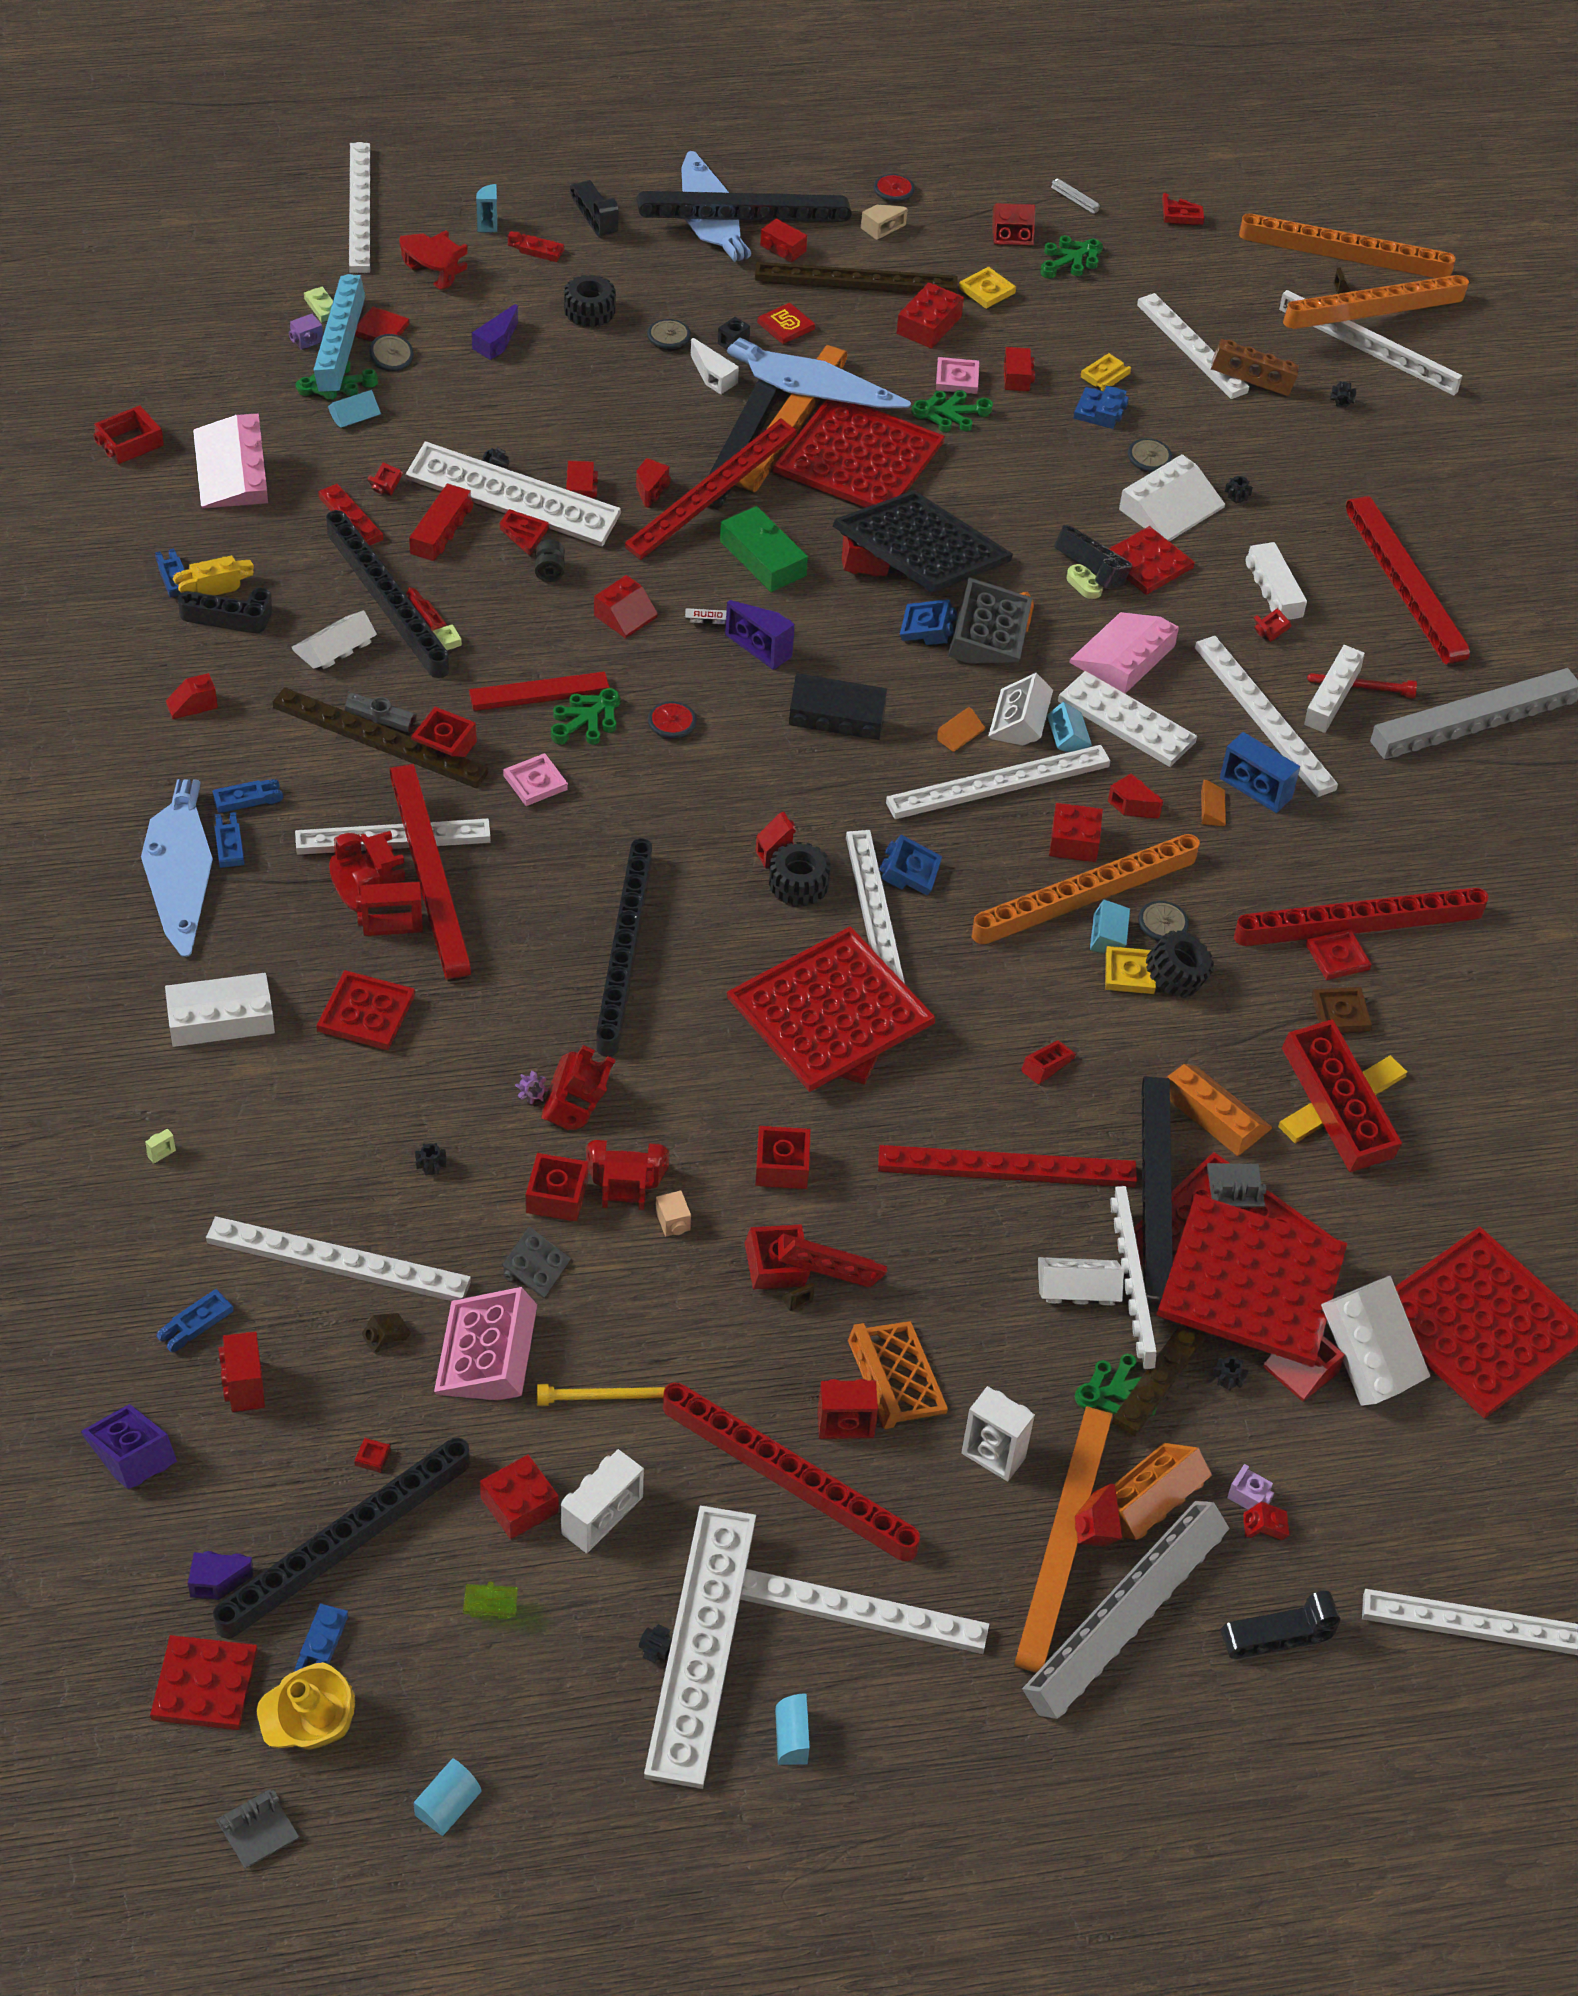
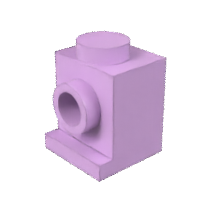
M1244 1464L1232 1482L1227 1498L1248 1510L1261 1501L1269 1504L1274 1496V1492L1271 1491L1273 1483L1248 1470L1249 1466Z

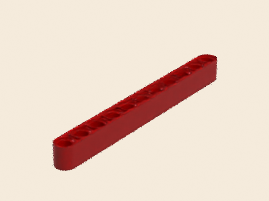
M1364 496L1347 500L1346 511L1350 520L1442 662L1447 665L1468 660L1470 656L1468 644L1372 498Z
M414 764L391 767L389 771L392 787L417 878L420 882V889L445 979L471 975L469 958Z
M1468 888L1244 914L1238 918L1234 940L1242 946H1254L1305 940L1349 929L1356 934L1476 920L1483 916L1489 896L1481 888Z
M674 1382L665 1387L663 1411L668 1417L898 1560L911 1561L916 1557L920 1534L915 1527L687 1386ZM740 1441H745V1442H748V1443L742 1444V1443H740ZM763 1455H768V1456H770V1457H769V1458H764V1457H762V1456H763ZM790 1469L794 1472H787L785 1470ZM808 1484H815V1485H817V1486L812 1487V1486H809ZM832 1498H837V1499H840V1501H834V1500H831V1499H832ZM858 1512V1513H862V1514H864V1515L858 1516V1515H856V1514H854V1513ZM878 1527H884L888 1530H880ZM901 1542H909V1543H911V1544H910V1545H905V1544H902Z

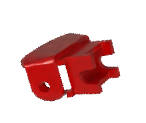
M447 230L431 238L424 233L404 235L399 238L401 255L408 267L418 269L421 266H425L440 272L438 281L433 283L438 289L450 287L455 280V275L467 270V263L465 261L460 264L457 263L461 257L468 254V245L458 246L449 239V232Z
M391 831L367 837L366 834H361L360 837L359 834L344 833L334 838L335 855L331 857L329 863L330 876L342 901L355 912H362V910H357L356 896L361 895L360 885L388 884L405 880L403 869L392 870V867L404 863V857L402 854L393 855V848L387 843V841L392 840ZM361 842L366 847V854H362Z
M585 1045L581 1047L578 1053L573 1051L563 1055L554 1073L541 1119L552 1122L567 1130L582 1128L588 1123L591 1111H594L596 1104L607 1091V1080L616 1059L607 1056L602 1062H596L592 1060L595 1050ZM569 1093L589 1102L590 1105L587 1109H583L566 1101L565 1098Z
M593 1140L589 1142L586 1146V1161H588V1170L593 1182L602 1186V1208L608 1207V1201L638 1202L639 1210H644L646 1189L656 1188L669 1169V1150L661 1144L649 1143L648 1153L606 1151V1140Z

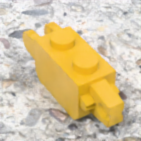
M231 555L190 564L188 570L176 572L173 576V581L176 585L178 584V589L181 593L189 591L215 596L236 591L240 587L241 579L254 575V565L251 560L235 561Z

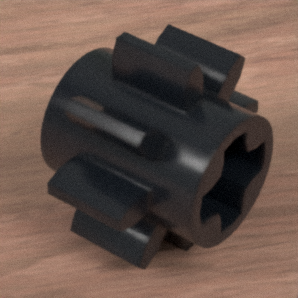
M1340 381L1336 386H1332L1330 400H1335L1336 406L1346 408L1350 403H1355L1356 388H1352L1351 383Z
M498 447L496 450L493 448L487 450L483 455L482 461L505 469L509 466V457L505 455L506 451Z
M1243 476L1230 478V482L1226 483L1225 492L1228 493L1227 498L1235 503L1247 501L1253 489L1252 486H1249L1250 481Z
M424 1143L421 1151H415L416 1169L422 1168L425 1175H438L441 1167H447L446 1150H440L437 1143Z
M1232 1355L1225 1360L1219 1358L1217 1367H1214L1213 1376L1218 1377L1217 1385H1221L1229 1391L1236 1386L1241 1388L1248 1374L1247 1369H1242L1244 1361L1232 1357Z
M659 1624L653 1629L646 1628L638 1646L643 1649V1658L653 1663L660 1658L667 1659L672 1638L669 1635L670 1629Z

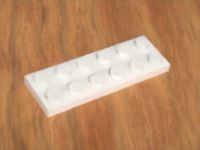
M1084 671L1059 694L1058 702L1062 703L1064 701L1080 711L1082 716L1169 767L1196 743L1197 735L1087 671Z

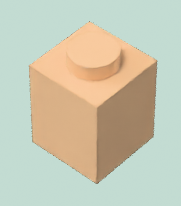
M682 1191L657 1196L656 1214L665 1237L680 1235L690 1231L691 1213Z

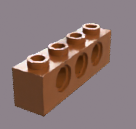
M1224 339L1220 340L1211 363V370L1289 396L1299 369V365L1290 360L1284 361L1272 354H1264L1252 347H1244L1232 340ZM1237 357L1240 360H1233L1232 358ZM1257 364L1259 365V367H1253L1251 365ZM1272 371H1277V372H1279V373H1278V374H1273V373H1271V372H1272Z

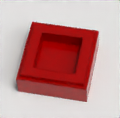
M364 1438L354 1460L355 1466L381 1473L391 1452V1445Z

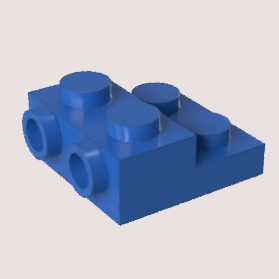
M1106 386L1104 392L1085 387L1074 411L1073 419L1114 429L1116 422H1120L1122 419L1123 409H1126L1129 397L1126 396L1127 391Z
M949 599L907 604L900 631L902 641L924 639L926 645L947 643L948 638L953 636L954 633L952 621L957 620L956 609L952 608Z
M900 835L895 842L891 841L885 851L889 857L885 858L879 870L883 872L881 879L900 889L908 885L928 895L932 890L942 856Z

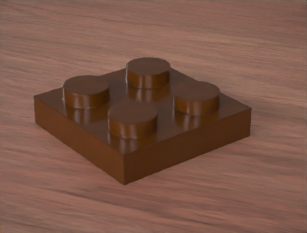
M1361 987L1313 989L1312 999L1319 1023L1333 1019L1340 1033L1370 1031L1372 1024Z

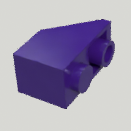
M212 1551L194 1552L188 1579L190 1597L221 1599L253 1577L252 1557H247L243 1554L221 1555Z

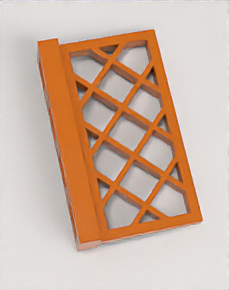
M911 1321L866 1328L864 1323L853 1326L848 1342L863 1379L868 1381L876 1380L878 1416L884 1429L894 1428L896 1422L947 1413V1405ZM906 1331L909 1341L906 1343L895 1337L894 1334ZM877 1335L885 1339L886 1342L882 1347L872 1342L870 1336ZM889 1342L903 1349L900 1356L886 1349ZM906 1351L917 1356V1365L903 1358ZM881 1355L895 1362L892 1369L881 1364ZM898 1364L912 1371L909 1378L895 1371ZM915 1373L926 1378L928 1382L926 1387L912 1380ZM891 1377L905 1384L901 1391L890 1386L889 1379ZM908 1386L922 1393L918 1400L904 1393ZM926 1395L935 1400L937 1406L929 1407L921 1401ZM901 1399L914 1406L913 1410L901 1412L898 1405L899 1400Z

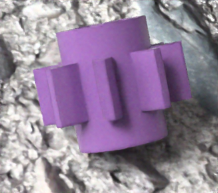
M531 1071L530 1076L521 1074L520 1084H515L521 1090L518 1097L521 1099L527 1097V1102L530 1104L534 1103V1099L543 1101L542 1096L544 1092L549 1091L543 1084L546 1078L543 1076L537 1078V1073ZM535 1084L536 1087H535V1088H532V1089L529 1091V1090H528L529 1087H532V1086Z

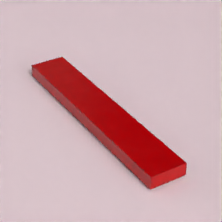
M604 671L469 689V696L473 711L569 699L573 694L599 695L602 690L609 688V684Z

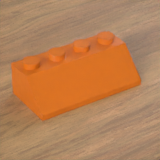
M1183 1064L1167 1076L1170 1079V1102L1236 1156L1242 1154L1272 1129L1271 1125L1199 1067Z
M1163 1443L1115 1483L1122 1537L1134 1540L1144 1537L1147 1534V1530L1155 1523L1164 1520L1168 1512L1174 1507L1183 1504L1188 1495L1203 1487L1204 1482L1212 1474L1199 1448Z

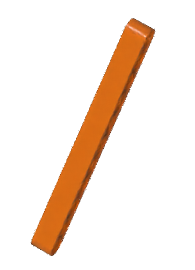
M1256 214L1243 215L1239 231L1240 238L1247 241L1433 278L1451 276L1456 260L1455 256L1448 252Z
M1454 275L1291 301L1288 303L1283 324L1288 328L1299 329L1462 302L1469 285V280L1464 276Z
M826 345L816 360L828 362L842 369L847 359V351ZM792 393L768 428L782 418L796 429L797 434L821 398ZM793 438L736 483L735 486L756 492Z
M1184 834L980 912L974 917L972 938L978 944H988L1190 866L1196 861L1200 841L1192 834Z
M1087 1406L1085 1408L1014 1667L1037 1673L1046 1662L1078 1545L1075 1515L1091 1496L1113 1413Z

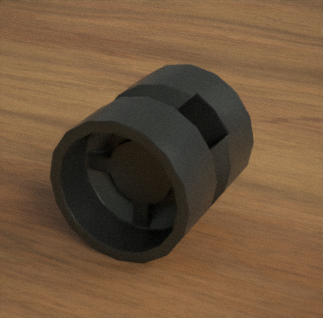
M544 540L536 547L535 574L542 581L555 582L561 579L564 574L565 548L560 542Z

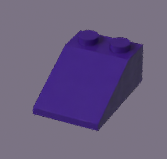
M732 600L727 602L725 629L727 637L772 670L792 658L795 624L778 612Z
M130 1404L81 1431L82 1436L114 1478L127 1489L140 1485L145 1479L165 1471L168 1466L177 1462L168 1434Z

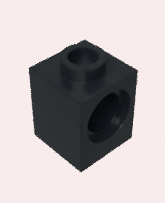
M733 317L718 328V345L726 350L738 338L750 340V325L737 317Z

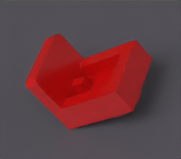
M383 462L375 477L369 476L367 480L372 486L371 489L376 493L392 495L403 476V472Z
M1278 608L1262 620L1258 615L1254 617L1256 632L1260 637L1265 636L1270 642L1292 627L1291 622Z
M1261 1501L1244 1512L1246 1537L1252 1538L1260 1532L1280 1540H1284L1289 1536L1287 1511Z

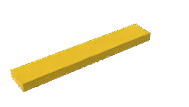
M1390 1055L1363 1071V1074L1373 1092L1377 1095L1405 1078L1407 1071ZM1312 1103L1281 1120L1278 1127L1296 1144L1324 1127Z

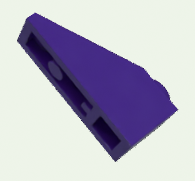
M512 305L473 331L472 349L489 360L505 351L518 324V305Z

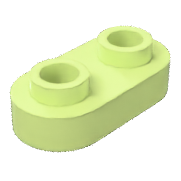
M1081 564L1072 565L1068 568L1067 581L1084 597L1096 599L1102 595L1103 586L1095 582L1096 576L1088 568Z

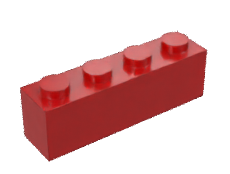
M448 483L445 485L410 535V554L435 561L438 555L443 553L446 543L452 540L455 530L458 526L462 525L464 517L473 508L471 490Z

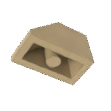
M875 205L862 212L861 229L878 240L906 225L907 208Z

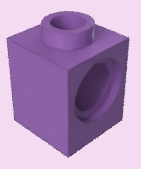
M313 314L290 321L291 331H289V337L301 350L322 342V324Z

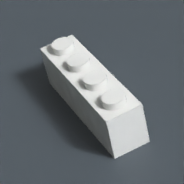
M1275 542L1250 546L1249 554L1246 556V565L1251 569L1255 582L1259 584L1263 597L1267 599L1271 612L1278 608L1288 620L1303 617L1307 600Z
M1343 645L1308 706L1304 725L1326 733L1361 671L1364 652Z

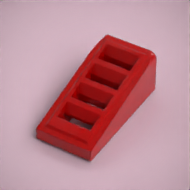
M1057 1040L1026 1056L1022 1072L1035 1083L1040 1084L1073 1060L1076 1053Z

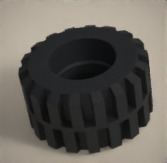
M581 275V277L573 278V280H570L565 285V315L573 323L581 324V326L585 327L601 326L603 323L610 322L616 311V289L613 283H610L608 279H603L601 276Z
M797 842V844L789 843L787 847L781 846L778 848V852H774L770 861L769 886L771 892L775 893V897L778 900L783 899V903H792V906H798V904L808 906V903H817V899H823L824 894L828 892L831 869L830 859H827L825 852H821V848L817 846L812 847L810 843L805 845L802 842Z
M1179 930L1166 933L1148 953L1146 958V964H1148L1146 968L1150 972V978L1156 982L1159 988H1163L1164 992H1170L1176 997L1180 995L1184 998L1188 995H1194L1214 970V961L1211 959L1212 954L1207 951V946L1202 944L1197 937L1194 938L1192 934L1188 932L1185 934Z

